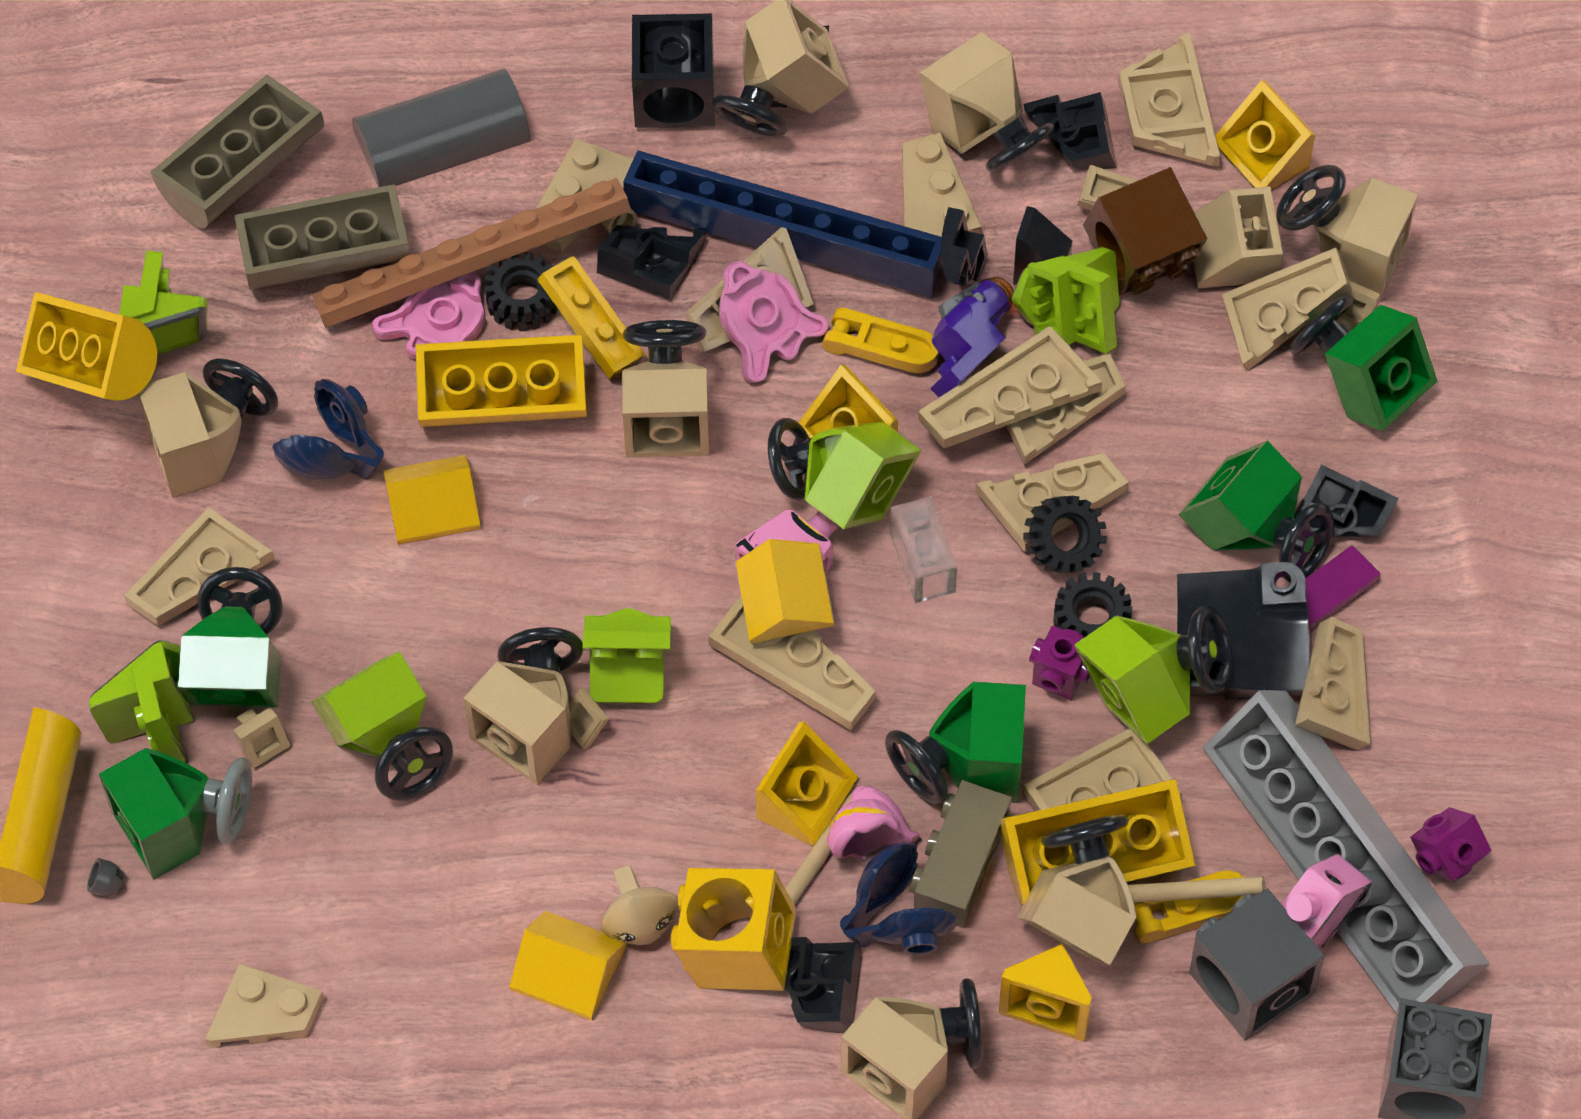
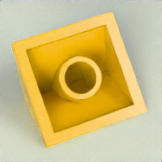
M1261 80L1217 132L1215 137L1221 151L1255 188L1271 187V190L1310 168L1315 134L1268 82Z
M840 365L799 421L810 438L828 429L872 422H884L898 432V420L847 365Z
M465 454L383 470L398 545L481 529L470 467Z
M768 539L736 561L748 637L751 644L835 626L819 543Z
M805 721L799 722L755 790L756 818L810 846H814L830 824L858 779V776Z
M544 911L524 929L509 989L592 1021L626 949L627 943L613 939L597 929Z
M1061 944L1004 969L1001 979L998 1014L1084 1042L1088 1030L1092 997L1066 949Z

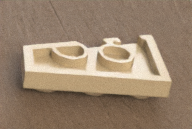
M941 133L904 142L902 145L904 226L942 237L945 216L948 207L964 210L968 231L981 234V224Z
M575 138L537 208L552 203L558 197L570 196L589 189L595 183L610 181L615 178L618 179L624 191L623 181L633 159ZM588 228L551 241L543 246L562 252Z
M781 227L743 262L752 268L782 275L794 287L801 303L806 308L814 303L786 228ZM724 278L685 312L688 321L698 323L706 329L705 338L697 342V346L702 352L731 341L721 325L719 316Z
M1337 248L1222 294L1241 360L1247 370H1250L1316 318L1335 300L1352 289L1341 253Z
M1110 353L1084 361L1102 381V391L1006 426L1024 465L1125 394L1124 381Z

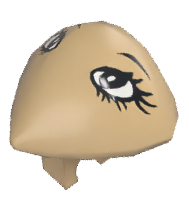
M630 865L614 870L613 872L621 895L616 897L607 907L602 917L601 931L620 942L633 945L652 944L661 938L671 925L679 909L678 896L659 887L640 888L636 874L632 871Z

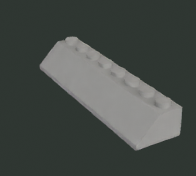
M1259 690L1202 748L1299 880L1312 865L1339 854L1373 882L1337 929V933L1395 1012L1397 1011L1400 998L1438 1005L1456 995L1490 963L1320 735L1295 726L1299 707L1288 692ZM1333 876L1331 878V881L1342 885L1336 877Z

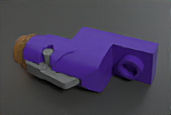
M996 276L983 279L939 306L942 319L939 321L931 341L946 362L936 370L942 377L930 388L938 397H941L960 384L1006 338L996 328L1001 318L1012 308L1013 304L1011 299L1013 288L1005 279Z

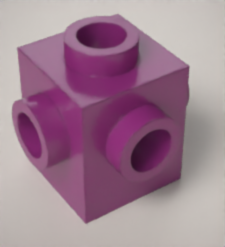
M1051 626L1045 640L1041 638L1036 640L1029 657V662L1034 663L1032 685L1072 701L1080 683L1085 685L1090 678L1074 646L1084 637L1074 630H1062Z
M1448 807L1440 814L1428 818L1424 822L1423 827L1410 837L1418 852L1416 860L1420 867L1429 875H1436L1451 881L1466 876L1472 870L1473 865L1492 851L1475 815Z

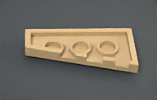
M1049 326L919 410L918 420L943 448H947L1102 391V381L1056 331Z
M742 596L738 598L708 636L710 646L849 730L853 729L875 700L876 691L839 654L835 655L822 643V637L814 630L751 644L748 637Z

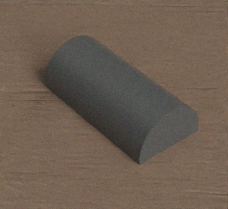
M504 68L352 118L353 131L378 187L392 184L397 186L530 142L529 128L520 97L509 73Z

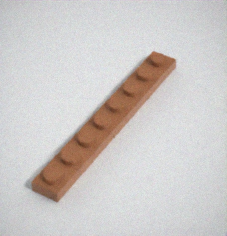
M617 178L610 181H601L595 183L589 189L576 194L558 197L552 203L542 207L519 212L513 218L495 225H485L476 232L461 238L446 240L435 248L419 254L407 255L398 262L380 269H370L354 279L340 284H331L322 291L312 294L324 327L327 328L630 212L629 201Z

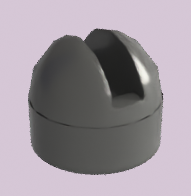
M97 858L89 874L87 891L101 896H110L117 893L122 887L123 871L115 863Z

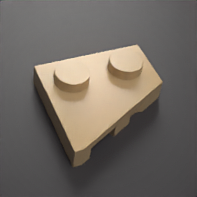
M239 964L206 1035V1044L211 1048L222 1047V1042L248 1040L249 1044L268 1042L273 1038L287 1040L307 1037L323 1002L322 990Z

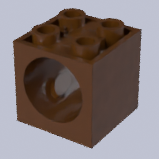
M1171 167L1098 197L1083 224L1095 249L1105 247L1115 252L1119 296L1132 291L1133 295H1138L1152 288L1155 285V280L1165 276L1172 280L1186 274L1191 270L1190 265L1200 256L1199 251L1208 239Z

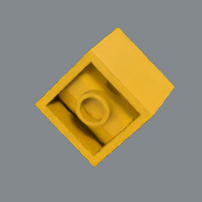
M688 868L686 883L682 884L678 891V906L681 913L679 925H674L672 929L671 946L673 952H676L682 961L684 970L689 973L697 988L784 991L796 908L775 869ZM740 918H751L747 926L737 935L725 940L712 941L716 933L727 923Z

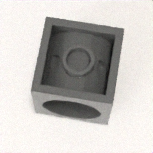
M1267 888L1256 896L1252 893L1247 894L1232 907L1231 913L1220 920L1217 917L1211 918L1197 930L1189 974L1245 1041L1316 992L1325 955L1299 924L1289 917L1283 905Z
M1400 998L1389 1034L1378 1118L1474 1119L1482 1099L1492 1014Z

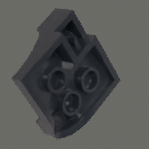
M1289 562L1261 563L1259 567L1247 570L1177 574V633L1188 635L1189 624L1194 612L1202 606H1210L1216 609L1223 618L1228 629L1232 648V668L1226 687L1218 693L1207 692L1200 686L1191 669L1190 696L1224 695L1225 699L1252 698L1259 690L1287 691L1290 696L1302 695L1310 664L1311 650L1308 591L1304 574L1298 566ZM1281 577L1291 579L1290 585L1285 588L1276 586V582ZM1211 625L1213 637L1216 639L1214 629ZM1216 662L1212 663L1209 676L1213 680L1218 672L1219 664Z

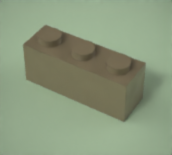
M961 780L956 795L948 793L940 816L945 819L940 832L932 831L925 849V855L929 856L924 869L917 867L910 884L909 892L915 894L914 908L930 907L944 909L958 917L956 926L965 927L1000 842L1001 819L1010 817V796Z

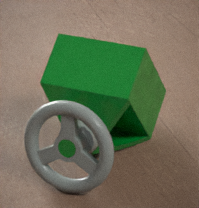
M144 748L99 773L113 816L153 880L200 854L207 814L216 815V832L219 841L223 844L233 843L244 825L252 790V768L250 762L245 758L234 760L226 773L224 781L208 779L206 774L191 765L148 748Z

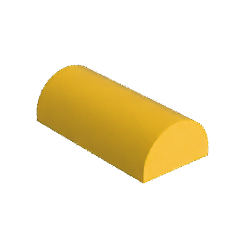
M34 292L17 364V373L114 401L134 397L147 386L156 368L157 347L151 331L144 323L125 315Z
M582 334L415 344L419 427L587 417Z
M33 707L0 841V902L29 904L39 901L44 896L82 738L81 730L74 722L55 712Z
M1176 779L1002 818L1001 838L1010 880L1020 904L1024 905L1043 870L1075 863L1070 844L1046 848L1042 845V837L1052 831L1105 816L1124 814L1129 818V823L1125 828L1103 835L1104 841H1107L1109 847V857L1115 860L1126 882L1196 866Z

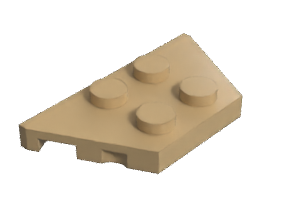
M1184 33L1179 36L1178 43L1162 52L1159 48L1148 54L1142 62L1133 63L1119 71L1118 83L1133 146L1210 166H1219L1220 153L1190 33Z

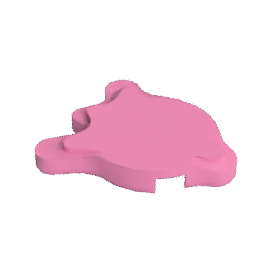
M742 261L733 262L726 267L723 274L724 289L720 300L719 316L721 325L728 338L738 347L741 353L742 375L745 381L758 383L766 378L771 353L776 352L782 360H793L797 356L801 342L805 338H817L826 334L829 325L827 319L805 308L794 287L782 275L752 268Z
M471 272L408 296L398 310L374 319L372 322L374 335L380 340L409 338L406 344V352L412 359H416L415 344L475 341L481 333L485 322L484 308L480 296L482 291L480 276L475 272Z

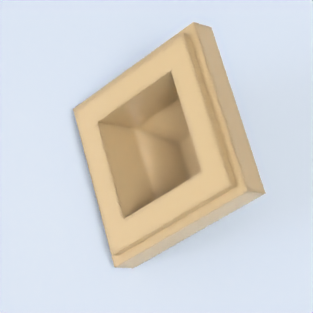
M582 688L578 690L569 703L571 735L582 749L586 750L591 746L609 718L588 692Z

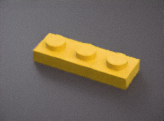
M574 255L541 274L538 282L577 335L582 334L583 344L609 379L621 373L622 370L636 364L645 356L640 346L632 345L624 340L623 331L626 327Z

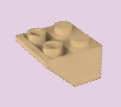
M1271 187L1229 190L1194 212L1208 238L1199 251L1200 256L1193 261L1197 289L1245 285L1281 270L1283 250Z

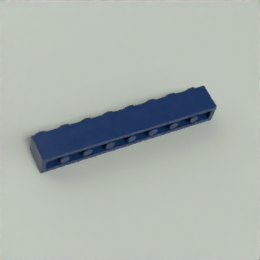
M637 150L623 181L624 192L628 198L630 208L635 213L691 229H701L708 234L757 248L783 227L788 231L797 259L931 298L943 271L941 236Z

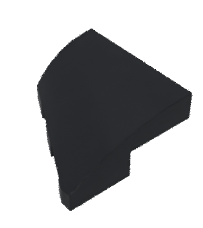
M1101 92L1065 102L1061 101L1059 95H1054L1023 104L1026 114L1038 127L1048 122L1055 125L1054 133L1047 138L1073 167L1088 170L1090 165L1102 169L1117 167L1105 102Z
M948 207L941 239L943 271L947 282L968 288L979 282L988 257L984 234L968 231L964 210Z
M617 225L598 247L597 273L670 299L694 263L705 241L706 231L693 229L692 237L668 236L667 227L641 229L635 226Z
M1321 464L1305 497L1294 514V519L1307 506L1314 503H1322L1328 506L1333 514L1334 528L1332 537H1379L1397 505L1398 497L1362 480L1357 482ZM1319 516L1309 521L1311 531L1314 532L1321 528Z
M807 937L791 938L784 988L790 994L792 1010L797 1023L801 1026L826 1032L845 1033L852 1025L861 948L855 942L812 943Z

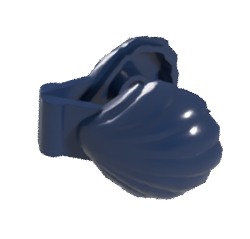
M329 379L316 381L314 399L318 412L327 428L337 438L353 445L360 455L345 452L335 443L321 437L293 435L290 438L281 439L273 444L272 449L276 459L286 470L307 479H331L347 473L358 474L363 479L370 478L381 462L384 452L381 447L375 445L368 435L366 422L363 417L367 414L368 409L363 396L352 385L344 388Z
M901 842L886 846L867 863L858 882L856 906L849 915L843 916L840 921L843 933L859 947H866L870 943L882 941L889 944L902 945L903 952L907 954H926L938 950V939L945 937L955 929L958 923L957 916L944 909L930 907L904 909L892 913L876 925L866 926L880 908L893 902L908 886L918 865L916 863L918 858L916 844Z

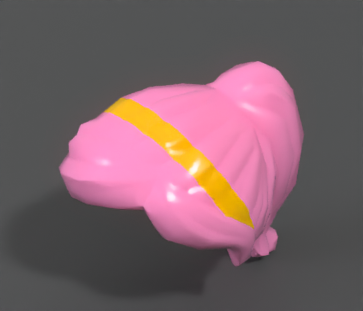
M862 785L853 791L851 802L845 804L834 815L826 839L827 845L832 851V856L841 859L851 856L864 861L868 853L875 851L884 844L915 843L920 835L917 831L909 830L900 808L887 794L875 787Z

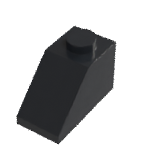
M1030 206L1026 207L1016 237L1013 285L1017 284L1022 271L1031 262L1037 263L1072 254L1073 241L1036 208Z

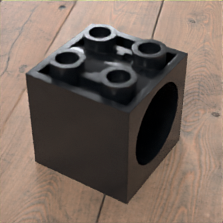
M712 13L632 15V92L635 128L715 126V110L712 106L714 99Z

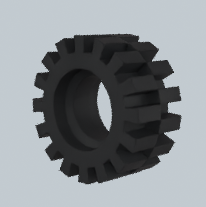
M525 252L524 259H519L517 254L511 257V261H507V259L499 261V267L492 264L489 268L490 275L486 274L484 288L490 316L494 314L495 322L500 325L505 320V328L513 330L514 324H518L519 331H526V324L530 323L534 330L540 328V319L547 324L551 320V313L556 314L558 308L538 282V278L543 272L552 268L553 265L551 263L546 265L545 258L540 255L533 261V255L530 252ZM517 284H531L538 289L534 296L523 300L513 299L507 295V290Z
M1073 495L1054 497L1041 501V506H1035L1030 511L1034 516L1026 518L1024 525L1030 527L1029 532L1023 533V540H1030L1031 546L1025 547L1027 553L1035 554L1036 557L1033 561L1037 565H1044V570L1057 573L1082 571L1083 567H1090L1095 563L1094 557H1100L1104 550L1100 549L1099 545L1106 544L1107 536H1101L1100 529H1107L1105 521H1098L1097 517L1102 514L1098 508L1091 509L1092 503L1087 499L1079 500V496ZM1061 518L1072 520L1078 528V541L1068 551H1063L1056 547L1051 536L1053 525Z
M1093 572L1092 580H1087L1086 573L1079 574L1078 583L1071 577L1066 581V587L1063 588L1061 586L1058 591L1057 598L1055 599L1053 624L1062 630H1074L1085 638L1115 616L1131 619L1132 606L1130 594L1125 595L1126 587L1122 583L1114 587L1115 578L1109 575L1105 582L1100 580L1101 573ZM1097 604L1107 609L1109 618L1101 624H1087L1078 619L1076 611L1082 605Z

